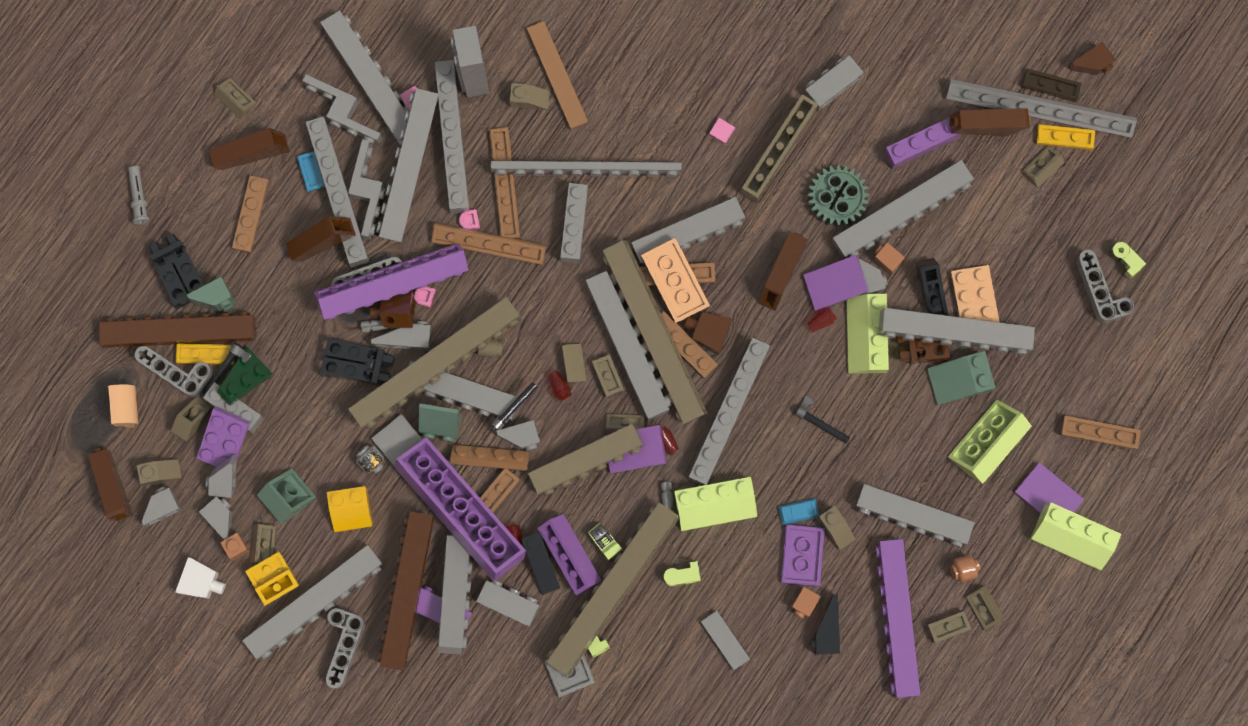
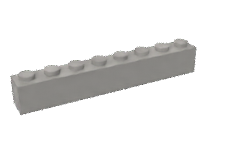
M339 10L320 23L401 147L403 140H399L401 130L406 129L407 122L404 121L406 111L409 109L407 106L402 107L399 102L402 100L396 90L393 92L389 87L392 85L386 75H381L380 65L376 60L372 61L369 56L372 54L366 44L362 46L359 41L362 38L358 31L351 29L349 26L352 24L346 14L342 15Z
M454 60L435 62L449 208L451 214L470 211Z
M416 88L415 92L411 91L409 103H412L411 110L406 111L404 118L407 126L406 129L401 130L399 140H403L401 148L397 147L395 158L398 159L397 166H392L390 177H394L392 185L388 184L385 195L389 197L387 203L383 202L381 214H384L382 222H378L376 230L379 233V237L402 242L439 95L437 93Z
M324 116L307 121L306 125L334 216L350 218L356 236L343 242L351 268L368 264L370 263L327 122Z
M961 160L832 239V243L843 260L854 255L858 256V252L862 249L869 250L875 246V241L879 239L883 241L892 235L890 232L895 229L900 231L905 228L908 221L920 219L926 210L929 209L931 212L940 206L939 203L945 200L947 202L956 196L954 193L959 190L964 192L969 189L974 178Z
M607 271L587 279L586 285L647 420L650 421L668 413V407L671 406L667 395L663 396L661 392L663 386L660 379H655L653 372L655 368L652 362L647 361L645 357L648 353L643 343L639 344L637 337H640L636 327H632L629 320L632 318L628 310H624L621 304L624 300L619 292L616 293L614 288L616 283L612 276L608 275Z
M884 308L880 311L878 334H884L885 338L900 336L903 337V340L913 341L916 338L921 339V342L924 343L939 341L941 345L947 346L955 343L959 344V347L970 348L971 346H978L979 350L994 348L997 352L1007 353L1008 350L1015 351L1017 355H1027L1028 352L1033 350L1035 327Z
M752 338L688 480L702 486L708 484L770 345Z
M367 545L242 641L257 660L261 658L265 660L272 655L271 651L275 647L281 648L288 642L287 638L292 634L294 636L298 635L304 630V625L308 622L312 624L320 618L318 615L321 612L331 610L335 606L334 602L338 599L342 601L351 594L349 592L354 587L358 589L365 584V579L368 576L372 575L373 577L382 570L380 567L383 566V563L370 546Z

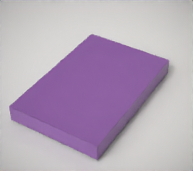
M857 255L804 274L815 311L869 292Z
M657 425L638 429L645 446L641 447L642 451L634 455L630 453L624 455V460L615 464L613 461L610 462V474L666 464L661 426Z
M1040 462L1014 492L1040 514L1045 503L1051 502L1071 512H1075L1084 501L1080 495Z
M786 525L781 583L820 587L825 528Z

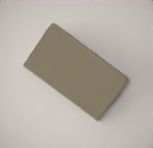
M231 78L219 84L214 92V95L239 119L256 105V102Z
M1047 146L1022 170V173L1034 185L1039 187L1064 163L1063 157L1056 150Z
M581 344L562 345L568 384L587 382Z
M606 414V435L612 434L630 424H635L637 429L644 428L645 415Z
M253 525L250 563L257 564L274 554L276 526Z
M986 586L965 596L984 630L1004 620V616Z

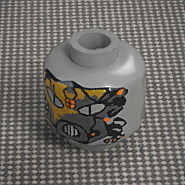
M366 445L357 452L356 464L364 473L374 472L376 474L383 468L384 456L375 446Z

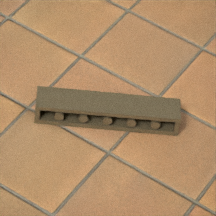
M803 94L801 95L741 189V194L756 203L758 202L816 112L818 103Z
M630 424L528 474L537 494L548 496L554 493V489L559 486L565 488L571 485L572 480L576 478L579 480L590 476L589 472L593 470L598 472L607 468L606 464L612 461L615 464L624 460V455L639 453L642 451L641 447L645 446L636 425Z

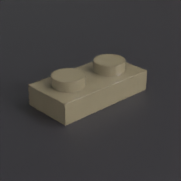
M610 354L592 361L606 398L624 391Z
M965 611L927 625L934 643L971 630Z

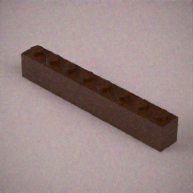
M241 312L239 316L222 313L219 314L220 317L202 314L199 318H193L192 315H182L178 319H174L173 316H163L162 319L157 320L154 317H144L143 320L124 318V321L105 319V322H99V344L103 348L256 341L255 317L248 312Z
M410 511L409 516L406 515L404 527H407L406 534H402L400 546H403L402 554H398L396 565H399L398 573L394 574L393 578L395 591L390 594L389 604H392L391 611L387 612L385 619L388 627L387 631H383L381 642L384 643L383 651L380 650L378 655V662H380L381 667L401 671L406 669L435 518L433 515Z

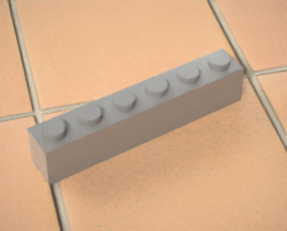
M734 197L631 242V247L640 266H646L641 254L675 237L681 250L685 251L691 248V244L696 242L698 244L704 243L708 240L707 237L712 235L717 237L724 234L725 230L730 227L735 229L742 226L745 216L737 198Z
M446 372L440 376L441 379L438 382L424 387L425 396L431 398L438 396L443 398L442 401L453 405V402L461 404L460 407L471 411L473 408L479 410L478 413L483 416L489 417L491 414L497 416V419L518 398L449 373L447 374ZM516 411L511 414L505 423L508 421L513 422Z
M866 484L862 486L855 508L859 509V513L868 516L870 513L875 514L879 520L888 522V520L895 521L896 526L902 528L912 527L916 533L925 535V532L932 534V538L939 541L949 540L951 545L960 548L962 545L966 546L968 544L975 522Z
M448 535L445 545L437 653L461 655L462 648H466L467 636H463L464 629L467 630L468 618H465V611H469L470 599H466V592L470 593L471 581H467V576L471 574L472 563L469 562V556L471 555L454 536Z

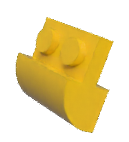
M280 551L245 570L264 605L269 604L299 586Z

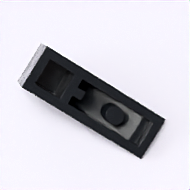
M934 258L915 262L927 313L948 316L938 262Z
M540 532L522 538L542 595L560 589Z
M838 594L832 596L815 633V639H811V648L815 650V655L840 654Z

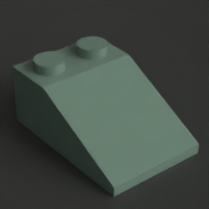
M985 351L927 368L937 406L992 392L996 388Z
M426 404L419 405V432L423 434V438L434 439L435 436L442 437V441L453 442L459 439L462 422L459 410Z

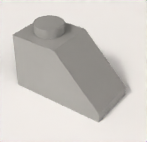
M859 259L869 292L861 295L884 292L885 286L888 285L885 274L882 275L879 269Z
M534 420L497 431L499 438L521 450L532 451L538 448L537 445H541Z
M237 455L230 456L215 467L210 476H207L206 488H209L208 495L232 498L236 489Z
M162 487L155 491V495L151 496L142 519L143 526L148 527L182 511L172 489Z
M216 496L199 513L225 540L231 536L232 511L229 509L231 505L224 497L220 499Z

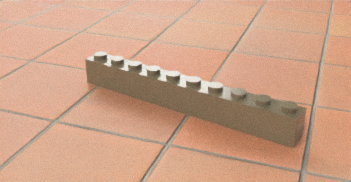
M622 240L604 249L605 255L603 259L607 266L610 265L613 271L611 276L621 289L619 290L620 296L623 300L627 301L629 306L627 307L628 313L632 318L634 317L637 323L635 325L639 335L642 334L645 340L643 345L646 351L650 352L653 357L651 362L654 368L658 369L661 374L659 379L662 385L668 389L669 394L667 396L671 404H674L677 409L676 416L678 420L682 421L683 424H687L708 414L628 241Z
M505 297L348 410L363 430L366 428L370 430L377 425V420L390 416L394 408L407 404L409 402L408 398L413 395L418 396L425 390V386L435 384L441 379L440 376L445 372L448 374L456 369V364L460 361L464 363L472 357L471 354L473 352L486 348L488 346L487 342L491 339L497 340L508 327L512 329L519 324L518 320L521 319L519 313L508 298Z
M661 503L651 507L647 514L649 516L648 519L639 524L636 536L634 538L631 537L625 545L627 548L624 553L618 554L614 561L616 564L612 570L609 568L604 574L603 579L605 580L601 585L598 584L592 591L593 597L590 601H585L580 609L582 611L578 617L575 616L570 622L569 626L571 628L567 634L564 632L560 636L557 648L552 649L547 655V664L566 678L572 673L589 646L598 636L679 520L676 513Z

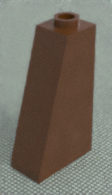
M1028 108L959 110L949 115L951 134L1011 136L1030 127Z
M268 128L209 149V161L214 168L224 170L290 151L285 134Z
M328 216L287 242L288 255L291 260L303 262L356 236L351 219Z
M789 232L764 286L759 304L776 311L807 242V239L801 234Z
M103 447L93 450V454L88 455L107 518L116 522L132 516L133 513L111 451Z

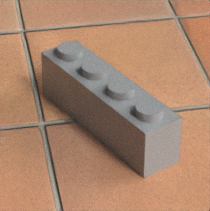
M569 183L561 262L580 264L588 185Z

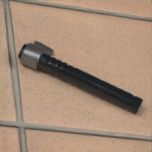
M233 343L229 349L230 352L203 393L206 394L214 382L218 384L236 355L242 357V362L245 363L250 359L251 354L245 352L240 344Z
M532 382L509 408L491 423V427L495 432L504 426L505 421L538 388L536 384Z
M806 395L801 406H798L794 412L796 413L795 415L801 419H807V421L812 422V424L817 425V427L847 444L850 439L849 436L807 412L808 405H812L814 401Z

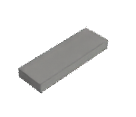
M718 611L701 621L733 670L750 660Z

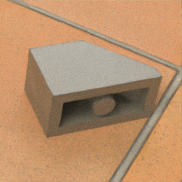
M511 83V107L548 110L550 91L529 84Z
M195 397L176 416L171 432L187 442L197 432L213 406Z
M178 459L137 465L139 481L143 486L182 479Z
M836 506L818 517L819 522L839 550L856 540Z

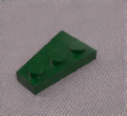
M248 347L244 351L251 354L250 359L244 363L242 362V357H240L217 391L229 406L271 378L273 374Z

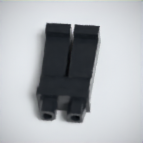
M173 233L165 238L169 246L162 249L159 242L149 245L151 252L149 256L154 261L173 306L178 310L192 301L188 298V293L175 267L189 293L201 288L205 283L185 250V245Z
M328 338L320 375L327 378L353 380L378 386L379 383L384 384L390 380L391 373L382 372V366L393 367L395 357L385 353L383 349L377 350Z

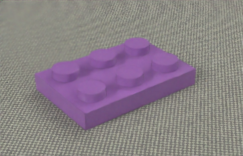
M214 407L197 459L217 467L230 456L237 455V463L251 422L219 407Z

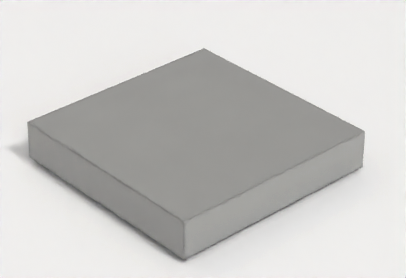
M402 414L371 438L394 467L398 457L422 441V438Z
M584 655L568 678L547 664L548 660L545 661L559 697L595 683Z

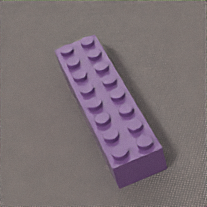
M427 437L396 459L395 469L494 582L524 559L526 550Z

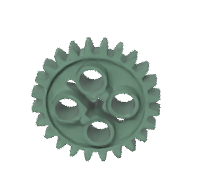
M840 165L837 166L836 170L830 166L829 172L823 168V175L816 174L818 180L812 179L811 183L814 186H809L808 190L813 193L807 195L812 200L809 201L808 205H814L811 211H818L816 218L823 216V223L828 219L830 226L834 221L837 227H839L842 221L847 226L848 220L854 223V216L860 218V212H865L866 209L862 205H868L869 202L864 199L869 198L870 194L864 192L869 187L863 186L866 181L865 179L859 180L860 173L854 175V168L848 172L847 166L843 170H841ZM836 179L840 185L834 187L830 184V181ZM846 181L848 184L844 188L841 197L838 198L834 208L830 210L829 207L833 203L836 194L839 193L843 183ZM854 189L856 191V195L849 196L846 190ZM827 195L830 197V202L824 203L820 197ZM845 205L847 211L840 212L838 211L837 206Z

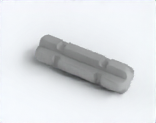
M381 319L361 322L362 332L388 329L383 327Z
M662 482L663 505L673 511L671 482Z

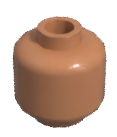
M970 555L955 558L952 561V565H950L953 579L961 583L975 579L978 576V570H980L978 560L973 559Z

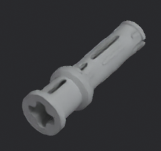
M128 167L133 200L130 204L134 213L133 224L149 223L150 218L147 217L146 210L148 204L143 196L140 167Z

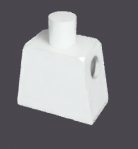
M188 557L176 593L209 599L212 592L222 595L226 584L216 581L219 573Z

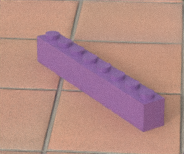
M457 243L316 291L314 295L323 319H333L339 314L351 313L357 308L371 306L374 302L380 300H389L392 296L406 294L415 288H424L430 283L444 281L450 276H459L463 272L468 271L464 250Z
M903 539L880 541L878 546H875L876 558H880V565L877 566L878 577H882L883 584L880 585V596H884L885 604H882V615L886 616L887 624H884L885 636L888 635L889 643H886V652L891 657V663H888L889 675H893V682L890 683L891 694H895V698L920 696Z

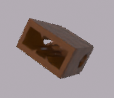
M413 290L406 294L392 296L389 300H381L380 306L370 307L371 318H381L382 325L385 328H413L416 308Z
M702 313L699 321L688 317L684 327L694 331L692 339L696 343L719 355L732 323V318Z

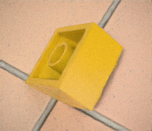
M366 486L327 492L334 532L373 527Z

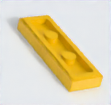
M1038 124L1036 144L1088 150L1094 149L1095 130Z
M177 344L176 363L197 364L204 362L221 365L230 352L229 349L232 345Z

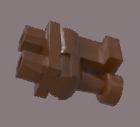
M896 336L897 344L907 343L908 349L898 351L899 361H910V364L933 361L944 362L950 359L949 346L941 345L940 342L924 343L921 342V339L916 338L913 341L903 340V337Z

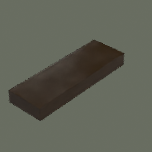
M1027 68L1021 88L1077 102L1082 83Z

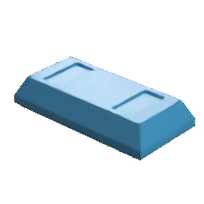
M315 151L297 156L307 192L325 187Z
M816 498L778 506L782 525L820 516Z

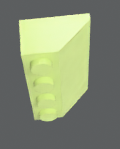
M865 294L846 300L848 374L887 373L889 370L888 338H885L884 334H878L880 311L887 308V294Z
M996 400L951 452L948 458L970 477L983 484L1032 425L1021 412Z
M751 477L674 491L681 531L757 517Z
M1050 502L1044 504L1031 540L1098 570H1102L1114 553L1121 534Z

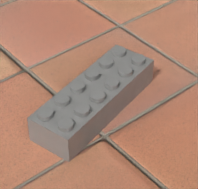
M476 26L454 29V36L450 37L462 93L466 92L467 98L490 94Z

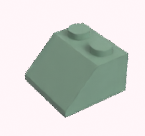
M222 277L187 294L194 305L220 313L223 311L229 312L234 309V305L238 304Z
M293 469L268 482L257 495L281 525L296 516L316 499L313 492Z

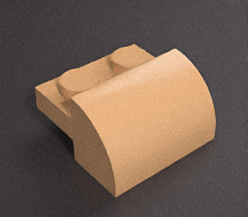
M108 386L111 424L133 428L134 424H138L135 386Z

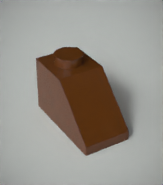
M1101 42L1072 62L1069 68L1071 71L1098 75L1101 72L1105 74L1113 68L1112 65L1116 59L1105 44Z

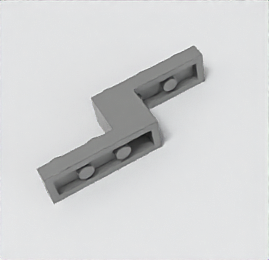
M307 74L305 75L303 83L308 91L312 93L317 91L330 101L334 99L326 116L331 126L337 129L342 127L352 136L356 137L359 135L364 137L363 140L370 141L372 145L374 143L380 144L382 140L381 133L351 120L359 103L356 97Z
M362 139L348 194L350 198L369 202L361 236L363 239L371 240V236H374L376 233L377 225L375 220L376 217H380L382 207L379 205L381 199L384 200L386 188H384L383 182L363 178L368 173L369 165H367L368 158L371 159L373 147H371L370 141Z

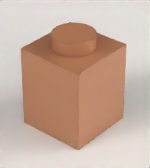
M889 243L885 246L880 245L874 252L876 255L874 261L890 275L905 259Z
M235 533L220 542L232 561L250 551L239 533Z
M803 587L792 606V609L795 610L793 613L802 619L805 616L809 618L821 596Z

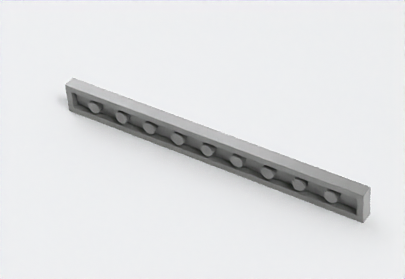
M953 79L950 80L946 99L993 109L1028 108V113L1031 117L1131 138L1137 123V118Z
M491 161V173H495L497 176H504L506 173H514L516 176H524L525 173H533L534 176H544V173H552L553 176H563V173L571 174V176L590 174V176L594 177L601 176V174H609L612 177H618L620 174H628L630 177H637L639 174H647L648 177L666 174L667 177H676L677 174H681L682 163Z

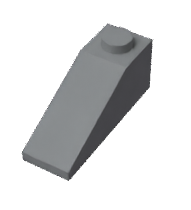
M417 321L416 324H413V328H399L371 339V344L374 347L430 351L432 327L427 322Z

